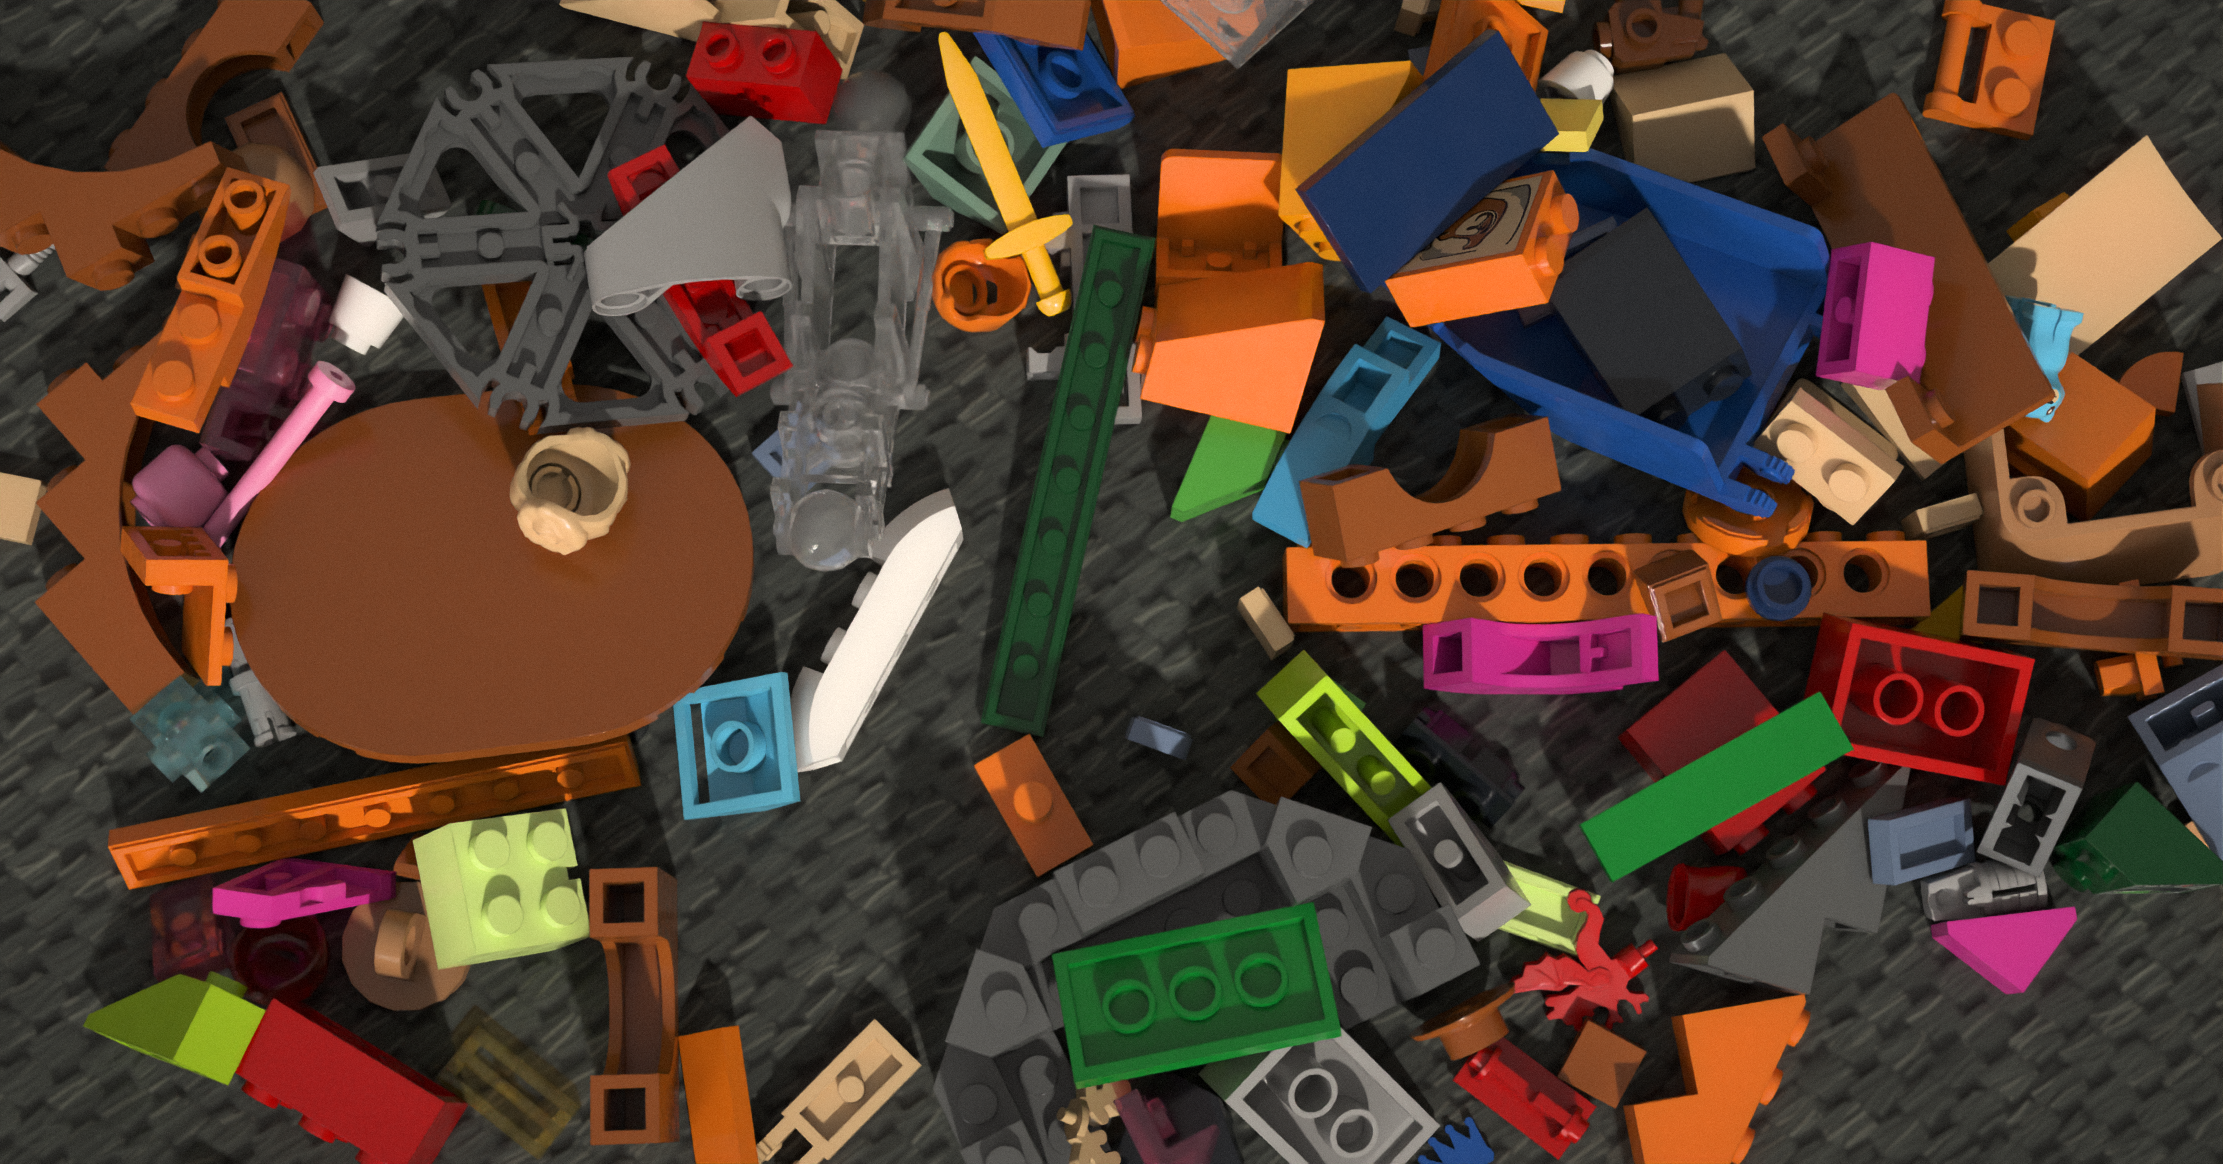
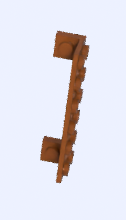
M1896 93L1888 94L1817 141L1811 136H1807L1802 140L1784 123L1762 136L1784 184L1812 207L1832 249L1875 242L1935 257L1932 279L1934 294L1929 305L1925 336L1926 359L1921 369L1920 384L1907 375L1885 389L1911 443L1940 464H1943L2054 399L2055 392L1902 98Z

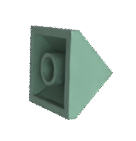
M973 56L969 64L978 76L1029 198L1067 142L1042 148L998 73L977 56ZM948 91L902 159L932 198L946 207L1000 234H1004L1008 229L952 96Z

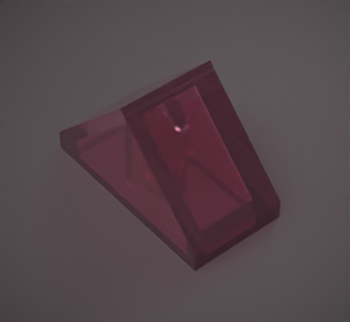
M220 385L208 414L199 444L223 462L249 468L293 410L233 385H230L229 388ZM318 421L297 449L331 426Z

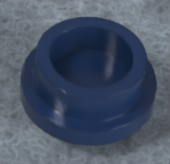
M1771 556L1765 558L1750 570L1746 578L1745 594L1749 605L1757 614L1768 620L1785 621L1795 617L1805 609L1811 597L1812 588L1808 573L1802 565L1789 557Z

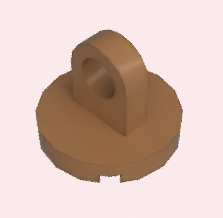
M420 881L396 882V897L390 900L358 905L352 911L342 935V962L351 984L368 1001L397 1012L423 1011L446 1000L451 993L453 994L462 985L471 967L470 964L438 970Z

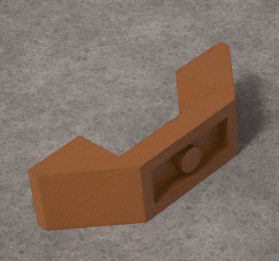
M866 0L862 23L866 26L921 32V26L1004 35L1028 45L1083 51L1091 0Z

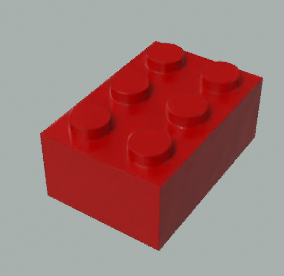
M1823 612L1803 700L1821 692L1854 750L1846 753L1845 756L2005 786L2035 659L2002 647Z
M273 998L267 1007L235 1071L236 1074L246 1079L241 1090L247 1095L274 1109L280 1104L289 1109L294 1108L303 1114L298 1122L299 1126L329 1143H333L335 1139L345 1143L350 1142L360 1149L355 1159L361 1164H432L469 1105V1102L307 1004Z

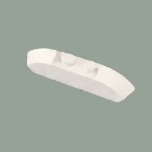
M949 488L917 501L896 516L881 531L865 555L882 566V569L878 575L870 571L866 574L852 601V606L859 610L847 631L838 627L827 643L821 657V661L828 665L824 674L803 666L790 698L798 772L811 771L842 762L964 540L962 527Z

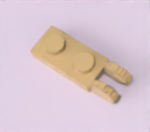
M874 1019L781 1113L784 1118L756 1145L759 1164L769 1161L782 1148V1143L795 1129L813 1147L793 1164H819L824 1158L830 1160L922 1065Z

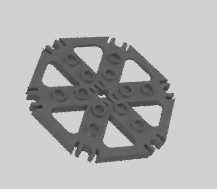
M634 57L487 64L485 73L478 69L471 73L469 83L473 90L478 93L479 98L473 101L464 100L452 86L445 89L443 102L445 108L442 107L439 99L436 97L377 222L376 232L381 231L377 233V249H396L404 256V260L400 263H388L381 266L380 276L381 281L385 282L384 292L477 409L482 394L489 386H492L494 390L487 405L488 415L495 418L502 402L510 399L517 400L523 405L525 410L519 426L520 429L525 431L533 425L539 408L546 410V416L537 434L568 432L571 428L576 427L602 429L686 421L690 413L697 415L705 405L702 398L696 393L694 385L698 383L709 384L720 398L729 390L694 345L663 294L638 312L622 316L601 315L648 374L650 389L645 395L630 399L580 403L569 399L562 389L563 375L592 312L584 251L581 246L571 245L570 242L576 240L580 229L589 230L591 239L595 240L623 217L609 182L608 172L664 145L671 136L676 134H686L693 137L703 150L706 151L730 132L691 83L684 100L679 104L675 101L682 85L681 76L674 74L669 86L664 90L651 88L646 81L651 63L645 60L638 65L632 81H627L625 76L631 67ZM492 81L497 89H493ZM590 92L599 95L605 100L608 106V114L579 178L522 108L521 105L525 99L535 95ZM458 147L466 149L476 158L518 212L426 219L419 210V201L442 153L450 148ZM784 235L787 250L790 244L789 235ZM571 263V265L554 266V264ZM533 281L500 355L490 361H480L473 358L435 312L432 305V298L435 293L446 287ZM771 299L763 301L746 300L753 314L762 311L765 316ZM676 396L680 397V401L683 407L680 405Z

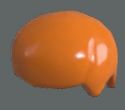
M990 238L953 242L933 260L930 271L928 291L939 314L949 324L965 332H990L997 330L1026 307L1032 284L1028 269L1020 255L997 260L985 259L983 250L993 242ZM987 280L995 283L997 286V301L990 305L986 301L988 295ZM972 283L975 285L977 290V298L974 304Z

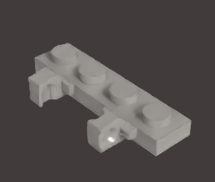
M1130 174L1067 176V212L1053 213L1052 216L1069 214L1073 224L1062 234L1044 245L1050 259L1060 258V271L1070 270L1072 318L1093 225L1133 233ZM1069 333L1064 334V346L1056 347L1051 353H1037L1032 347H1028L1026 350L1027 381L1059 379ZM1134 340L1114 425L1140 424L1142 420L1140 374L1131 372L1137 343H1134Z

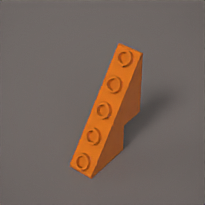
M1805 994L1671 1017L1686 1095L1623 1105L1634 1164H1731V1162L1740 1164L1748 1153L1755 1136V1129L1749 1127V1123L1759 1103L1765 1106L1769 1104L1782 1080L1783 1071L1776 1067L1787 1044L1794 1047L1799 1042L1809 1023L1811 1012L1804 1009L1806 1004Z

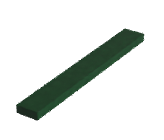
M1093 225L981 723L1044 737L1156 238Z

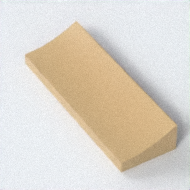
M2146 135L1989 262L1988 265L2004 295L2042 300L2056 304V307L2084 313L2082 323L2074 327L2069 343L2068 355L2071 352L2079 355L2223 238L2180 186ZM1844 382L1841 384V387L1883 436L1893 444L1901 457L1922 481L1943 465L1911 443L1886 390H1875Z

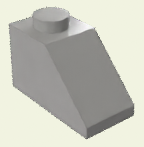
M1441 782L1388 819L1404 847L1410 850L1423 878L1440 905L1443 907L1450 904L1463 931L1477 942L1531 906V903L1499 853Z

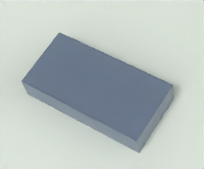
M1947 797L1868 819L1873 884L1898 885L1963 866L1967 863L1976 862L1970 798Z

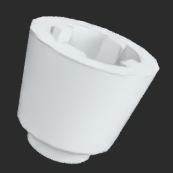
M1575 51L1538 80L1536 95L1539 100L1541 98L1602 100L1603 105L1614 87L1612 77L1614 75L1613 66L1605 56L1597 51Z
M346 274L328 322L336 326L331 338L366 355L371 345L379 349L382 347L404 316L386 294Z

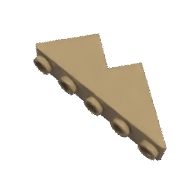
M561 0L559 4L566 9L695 42L698 40L703 22L817 31L843 69L840 79L848 78L864 27L861 21L836 0Z

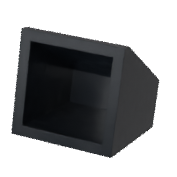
M1645 208L1564 262L1563 270L1557 277L1549 304L1565 336L1616 407L1678 430L1685 424L1689 415L1711 401H1721L1731 396L1739 389L1743 380L1752 375L1741 345L1648 208Z

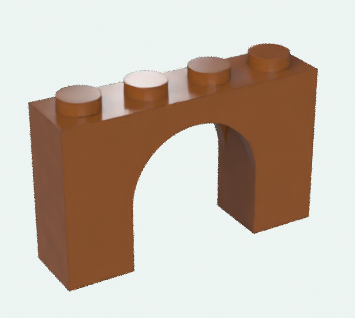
M658 867L589 869L590 938L600 941L603 946L609 985V1041L606 1065L603 1075H590V1145L680 1142L677 879Z

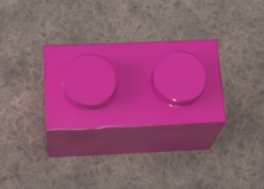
M1875 242L1832 249L1816 376L1875 390H1885L1907 375L1920 384L1921 369L1926 359L1925 336L1929 305L1934 294L1932 279L1935 257Z

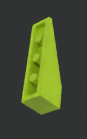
M1305 650L1301 651L1256 694L1286 729L1396 845L1404 847L1388 819L1432 787Z

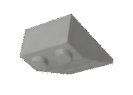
M1342 1028V1037L1208 1063L1198 1074L1290 1164H1405L1440 1127Z

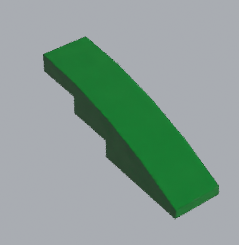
M1818 692L1578 826L1612 883L1854 750L1821 692Z

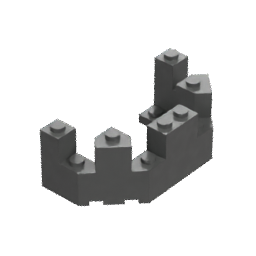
M1230 790L1178 817L1173 812L1054 871L1053 879L993 909L981 948L975 951L945 1040L948 1045L933 1086V1091L962 1149L960 1153L966 1164H1069L1072 1145L1066 1141L1064 1122L1057 1119V1112L1061 1107L1067 1109L1070 1100L1076 1098V1085L1072 1068L1054 1033L1055 1030L1064 1026L1052 954L1314 902L1340 1026L1344 1031L1403 1001L1420 996L1481 964L1451 905L1447 904L1441 908L1438 907L1409 849L1369 836L1372 829L1371 826L1284 797H1280L1275 805ZM1088 1124L1087 1129L1090 1131V1133L1097 1130H1102L1100 1126L1092 1127L1090 1124ZM1108 1141L1100 1145L1105 1153L1112 1150Z

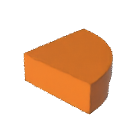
M2161 352L2147 356L2128 368L2117 382L2156 408L2155 414L2169 417L2176 410L2184 353Z

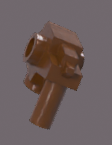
M1615 0L1604 21L1594 22L1592 40L1594 51L1599 52L1609 60L1616 74L1663 68L1665 62L1691 59L1695 51L1705 50L1708 44V40L1702 35L1705 21L1701 20L1704 0H1679L1678 7L1662 8L1661 0Z

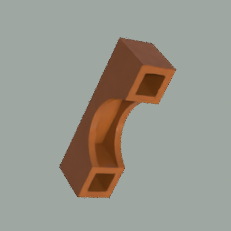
M218 0V9L205 27L195 30L186 40L181 53L182 59L169 77L159 80L152 87L146 98V109L131 129L124 130L116 137L109 150V160L103 168L106 171H124L167 161L203 145L201 129L205 110L213 95L225 83L238 75L253 70L271 69L289 72L324 24L312 3L307 0Z
M1510 413L1460 429L1457 450L1448 471L1435 486L1417 496H1411L1405 492L1395 481L1388 468L1351 464L1299 481L1314 556L1339 560L1344 568L1362 567L1375 563L1380 559L1379 551L1394 546L1399 550H1408L1429 545L1434 541L1433 533L1449 529L1451 532H1462L1480 528L1486 525L1487 515L1499 511L1502 514H1517L1533 510L1539 506L1538 498L1561 491L1548 416Z
M1967 570L1963 577L1959 639L2223 661V589L2178 585H2102L2055 580L2029 574Z

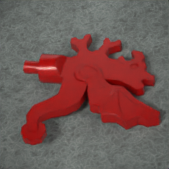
M1575 888L1569 891L1566 897L1571 910L1577 913L1582 911L1587 913L1585 922L1576 935L1574 945L1581 963L1565 953L1555 957L1545 952L1537 961L1523 962L1521 974L1512 977L1509 983H1515V993L1533 990L1561 991L1570 984L1576 985L1568 992L1546 995L1543 1000L1548 1007H1552L1545 1013L1548 1020L1562 1019L1564 1024L1567 1026L1573 1025L1575 1031L1578 1032L1582 1026V1017L1585 1015L1593 1017V1010L1598 1006L1606 1007L1609 1011L1605 1025L1612 1029L1613 1023L1624 1022L1617 1010L1619 1000L1625 999L1630 1002L1637 1014L1642 1012L1640 1004L1648 1002L1649 996L1644 991H1630L1626 986L1629 980L1649 966L1645 958L1655 952L1658 947L1651 938L1638 948L1631 942L1610 958L1599 945L1600 931L1604 921L1600 908L1591 901V895L1585 889Z

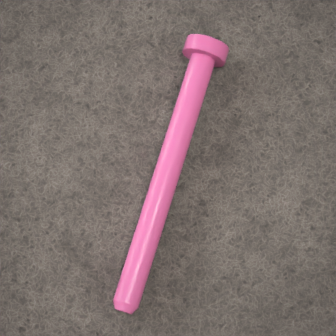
M318 361L308 374V379L312 383L311 388L204 525L203 530L218 547L221 548L248 513L259 492L275 478L333 401L345 403L356 389L354 382L336 366L325 361Z

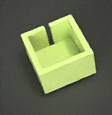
M566 808L449 823L413 840L438 970L548 952L590 937L589 918L581 879L569 880L567 872L568 869L578 866Z

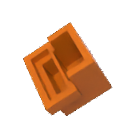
M2071 352L2063 369L2058 373L2065 396L2060 406L2055 410L2052 419L2045 423L2038 418L2024 416L2005 427L2004 436L2009 475L2013 478L2039 476L2050 480L2061 491L2066 511L2082 522L2091 520L2152 455L2156 408Z

